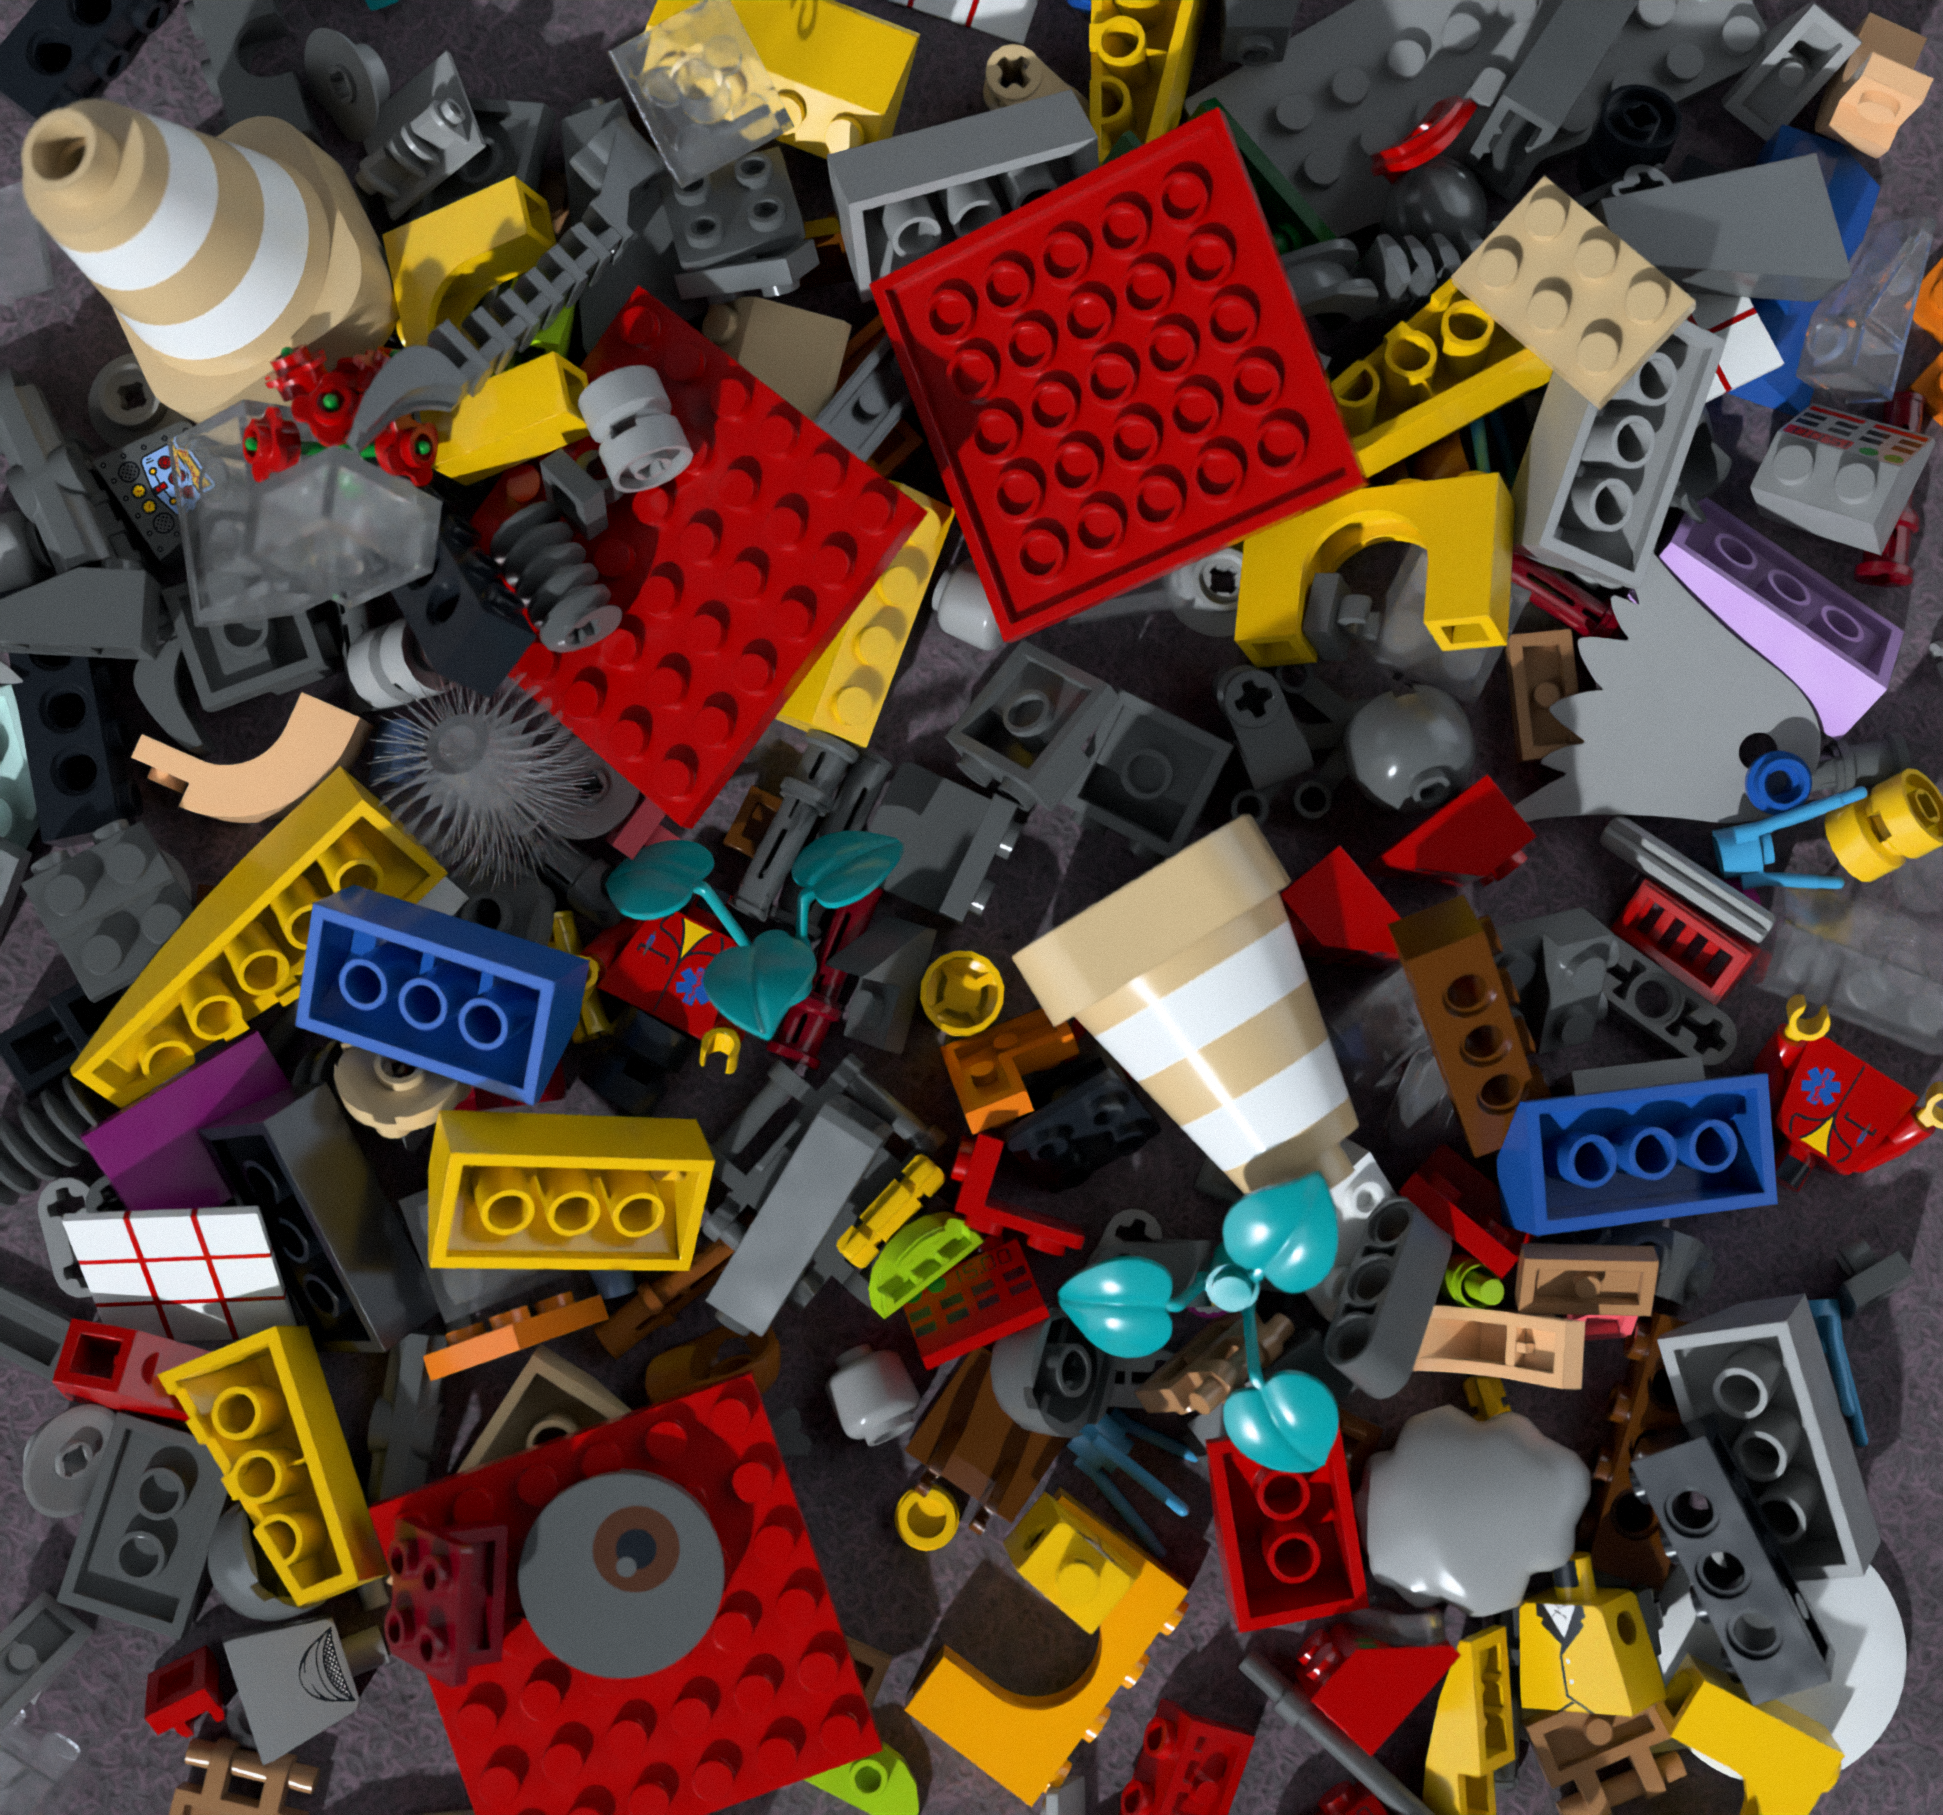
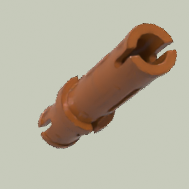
M746 1209L737 1219L749 1229L756 1217L749 1209ZM720 1238L715 1243L709 1239L694 1250L690 1271H668L653 1283L648 1279L637 1286L639 1293L609 1315V1319L593 1326L595 1334L607 1351L616 1360L620 1359L625 1352L659 1326L663 1325L668 1328L678 1320L676 1313L716 1284L735 1251Z

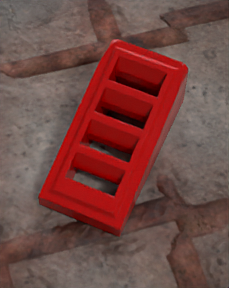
M1650 878L1643 881L1610 929L1619 938L1715 1006L1730 995L1762 951L1758 946L1751 945ZM1657 903L1665 910L1648 935L1637 930V928L1653 905ZM1678 918L1687 925L1669 949L1660 942ZM1701 934L1708 939V942L1692 963L1685 959L1683 955L1696 937ZM1722 949L1731 956L1715 977L1706 972V969Z

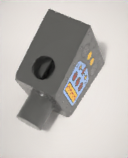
M181 420L93 461V464L158 559L176 572L185 568L252 504L234 478V476L252 465L244 457L243 437L223 436L211 444L204 433L190 420Z

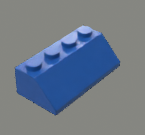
M1782 124L1760 150L1755 166L1813 153L1817 154L1851 273H1853L1880 186L1843 144ZM1850 280L1823 299L1813 302L1749 297L1784 364L1761 377L1727 392V394L1795 417L1809 406Z
M353 884L313 903L295 1026L534 1106L540 1101L579 1022L590 960Z
M1752 1073L1520 1101L1497 1158L1502 1225L1539 1236L1778 1204L1768 1073Z

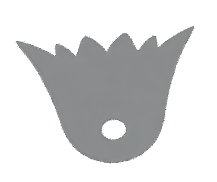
M1653 552L1641 588L1635 589L1639 604L1616 595L1611 596L1610 599L1614 615L1623 632L1627 635L1628 640L1601 637H1584L1578 640L1580 655L1590 674L1602 687V690L1575 694L1560 699L1550 706L1549 711L1561 724L1582 738L1584 743L1558 749L1542 758V764L1564 772L1565 776L1548 783L1514 806L1525 822L1544 818L1579 815H1648L1715 823H1741L1757 821L1772 816L1757 809L1750 802L1745 791V776L1748 768L1740 760L1739 748L1742 741L1753 733H1765L1772 737L1777 745V750L1796 754L1808 765L1812 778L1815 775L1820 759L1821 735L1817 718L1809 701L1783 673L1743 644L1705 610L1672 576ZM1780 770L1770 774L1767 779V788L1772 794L1781 792L1786 785V777Z

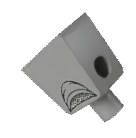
M330 1613L235 1632L222 1637L224 1649L263 1765L273 1762L360 1708L362 1705L352 1677L390 1662L377 1625L340 1639Z

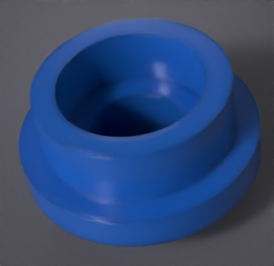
M1782 750L1770 751L1757 757L1749 766L1745 776V791L1748 799L1757 809L1771 815H1777L1802 806L1808 799L1812 789V775L1805 761L1796 754ZM1780 770L1786 777V785L1781 792L1772 794L1767 788V779L1770 774Z

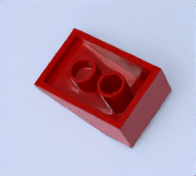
M1338 1422V1432L1325 1465L1309 1472H1281L1260 1465L1244 1455L1234 1445L1229 1435L1205 1439L1216 1542L1226 1601L1239 1633L1369 1608L1340 1423Z

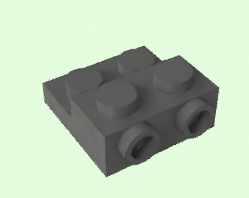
M283 546L161 590L202 707L210 713L270 691L280 695L337 674L332 658L342 654L341 646L331 622L328 619L318 621L311 599L321 596L320 586L315 573L307 560L298 563L296 557Z
M1022 640L946 734L945 738L961 755L957 766L973 781L983 787H987L993 779L1001 783L998 787L999 791L1008 800L1018 804V807L1024 811L1029 812L1035 803L1052 811L1091 762L1080 749L1081 746L1120 698L1110 684Z
M1117 687L1115 692L1120 699L1100 722L1085 751V755L1091 762L1066 792L1060 803L1074 810L1070 818L1073 822L1103 836L1109 827L1130 838L1127 849L1146 860L1161 864L1164 857L1170 859L1184 850L1235 744L1121 687Z
M120 819L106 824L91 835L94 846L73 857L69 855L67 850L56 851L44 856L31 866L34 877L21 883L49 935L59 945L88 999L93 1003L135 982L153 957L195 910L154 836L142 821L130 826L127 819Z
M1583 907L1495 927L1503 947V952L1493 956L1496 968L1505 965L1512 978L1520 1003L1509 1008L1513 1018L1521 1015L1532 1037L1536 1053L1539 1055L1591 1041L1595 1022L1603 1020L1608 1011L1607 998L1602 987L1606 968L1614 967L1619 959V947L1614 933Z

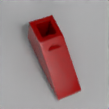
M72 1318L52 1383L68 1401L97 1404L107 1408L186 1422L190 1418L176 1395L168 1394L157 1375L212 1351L135 1329Z

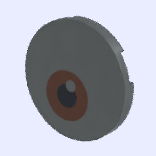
M621 1469L620 1471L593 1475L573 1485H568L542 1509L533 1523L522 1549L518 1577L519 1593L524 1612L533 1631L540 1641L560 1660L578 1670L596 1676L633 1678L648 1675L672 1665L690 1652L703 1638L718 1611L725 1580V1566L721 1543L710 1520V1515L690 1492L661 1475L637 1469Z

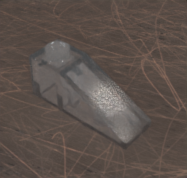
M1924 217L1874 223L1848 261L1853 277L1824 297L1810 316L1796 377L1831 401L1843 404L1892 401L1937 223L1934 219Z

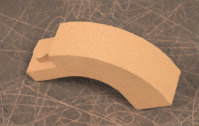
M1869 12L1853 31L1861 39L1862 44L1832 75L1825 90L1816 117L1815 131L1876 159L1883 156L1890 149L1899 127L1924 102L1933 78L1913 70L1927 38Z
M301 692L281 736L266 752L250 761L234 765L208 763L143 734L131 758L152 766L147 776L148 779L182 794L184 793L178 807L225 822L262 823L287 817L339 766L349 772L362 752L373 725L356 715Z
M1435 1302L1413 1371L1474 1374L1559 1389H1581L1585 1321L1555 1317V1314L1518 1313L1517 1309L1488 1306L1479 1309L1461 1307L1454 1303Z

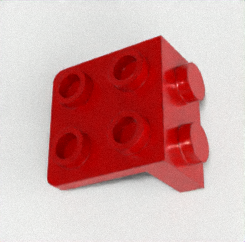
M988 1128L975 1133L974 1139L965 1136L961 1137L951 1168L950 1178L960 1181L955 1197V1211L964 1214L965 1220L963 1224L965 1226L995 1236L1002 1235L1004 1226L1026 1233L1025 1237L1028 1238L1027 1245L1058 1256H1064L1067 1246L1082 1250L1085 1234L1081 1225L988 1196L1004 1144L1001 1132Z

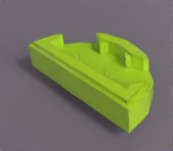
M947 1211L924 1215L916 1221L903 1226L884 1247L873 1266L868 1286L871 1306L883 1319L889 1317L986 1241L978 1230L963 1224L965 1217Z
M882 1741L883 1751L804 1779V1781L871 1815H918L920 1805L916 1780L905 1758L884 1741Z

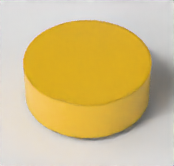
M933 1484L925 1498L913 1490L915 1486L903 1493L897 1503L895 1510L897 1532L902 1540L912 1548L922 1551L939 1549L954 1537L958 1529L959 1508L952 1494L940 1485Z

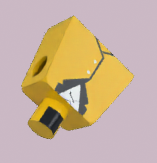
M1044 1491L1003 1541V1545L1015 1569L1090 1634L1099 1627L1141 1576L1139 1570L1046 1491ZM1044 1530L1039 1540L1030 1548L1034 1539Z
M1574 1551L1565 1566L1552 1570L1555 1587H1550L1522 1601L1519 1608L1520 1698L1522 1708L1633 1717L1667 1697L1637 1596L1629 1589L1596 1588L1590 1553Z

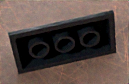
M326 1082L287 1088L209 1122L198 1129L204 1144L238 1207L259 1206L290 1304L301 1325L308 1326L316 1352H386L443 1310L434 1291L435 1283L431 1272L417 1259L405 1235L406 1226L402 1216L388 1203L376 1179L377 1170L373 1160L358 1145L347 1123V1111L343 1102L329 1089Z

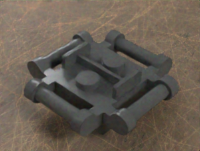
M852 1052L840 1063L819 1090H816L797 1072L778 1058L766 1072L770 1079L714 1145L707 1142L715 1159L712 1174L733 1191L705 1222L700 1231L714 1243L720 1238L734 1251H736L748 1231V1228L736 1218L748 1204L757 1212L760 1211L823 1105L837 1094H842L845 1090L848 1091L873 1114L895 1127L893 1131L913 1147L912 1151L901 1161L883 1146L814 1256L813 1260L817 1263L805 1277L802 1275L785 1302L797 1314L804 1309L831 1275L843 1284L858 1300L872 1309L868 1286L873 1266L887 1243L885 1242L881 1246L878 1255L860 1271L839 1252L836 1247L837 1240L851 1225L857 1229L863 1223L859 1218L861 1214L894 1179L900 1183L906 1175L902 1170L916 1155L922 1154L930 1159L949 1137L935 1123L931 1128L866 1074L863 1071L866 1064ZM792 1095L805 1107L749 1173L746 1174L733 1161L787 1097ZM937 1192L930 1198L924 1194L919 1199L923 1206L905 1225L916 1221L924 1215L944 1211L952 1213L955 1208Z

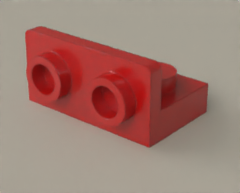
M1446 1144L1439 1145L1422 1167L1410 1177L1398 1192L1401 1196L1407 1197L1430 1220L1501 1279L1519 1259L1521 1243L1530 1244L1536 1236L1502 1225L1499 1187Z
M1161 1698L1154 1718L1150 1720L1145 1729L1144 1746L1133 1777L1123 1790L1119 1815H1228L1256 1737L1242 1727L1191 1714L1176 1702Z

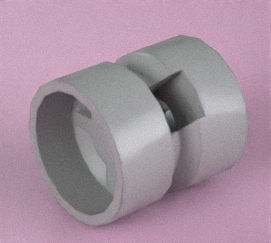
M639 365L614 370L596 379L579 396L578 407L595 442L601 443L599 455L616 490L629 493L655 488L672 480L691 463L693 452L679 421L675 416L670 415L672 405L654 368Z
M405 617L393 623H386L367 630L356 637L349 648L347 667L350 681L359 696L369 705L379 709H397L418 702L422 698H430L451 691L460 685L436 673Z

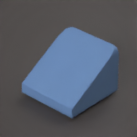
M406 719L380 722L369 782L407 790L415 787L425 737L423 728Z

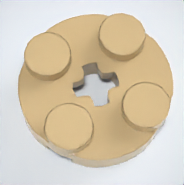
M344 1042L341 1044L343 1054L338 1061V1067L336 1064L334 1067L335 1083L346 1109L364 1125L376 1128L379 1134L390 1139L401 1138L410 1133L411 1130L424 1128L437 1122L439 1110H453L469 1096L472 1090V1085L416 1067L414 1069L415 1072L407 1077L393 1078L391 1077L394 1074L391 1065L398 1060Z

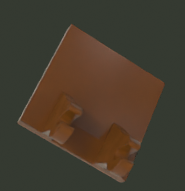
M984 1346L969 1352L904 1449L905 1452L925 1465L922 1475L913 1489L916 1493L925 1498L936 1478L942 1475L979 1501L975 1515L968 1526L977 1535H981L985 1530L992 1514H997L1012 1524L1069 1439L1068 1437L1050 1436L1023 1429L1000 1408L992 1387L990 1368L993 1352Z

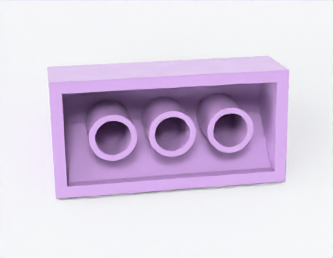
M1706 497L1697 502L1706 515V523H1696L1681 510L1658 543L1659 547L1656 557L1681 586L1721 625L1797 686L1814 711L1819 731H1823L1838 742L1887 690L1904 631ZM1630 588L1626 598L1639 604L1635 589Z

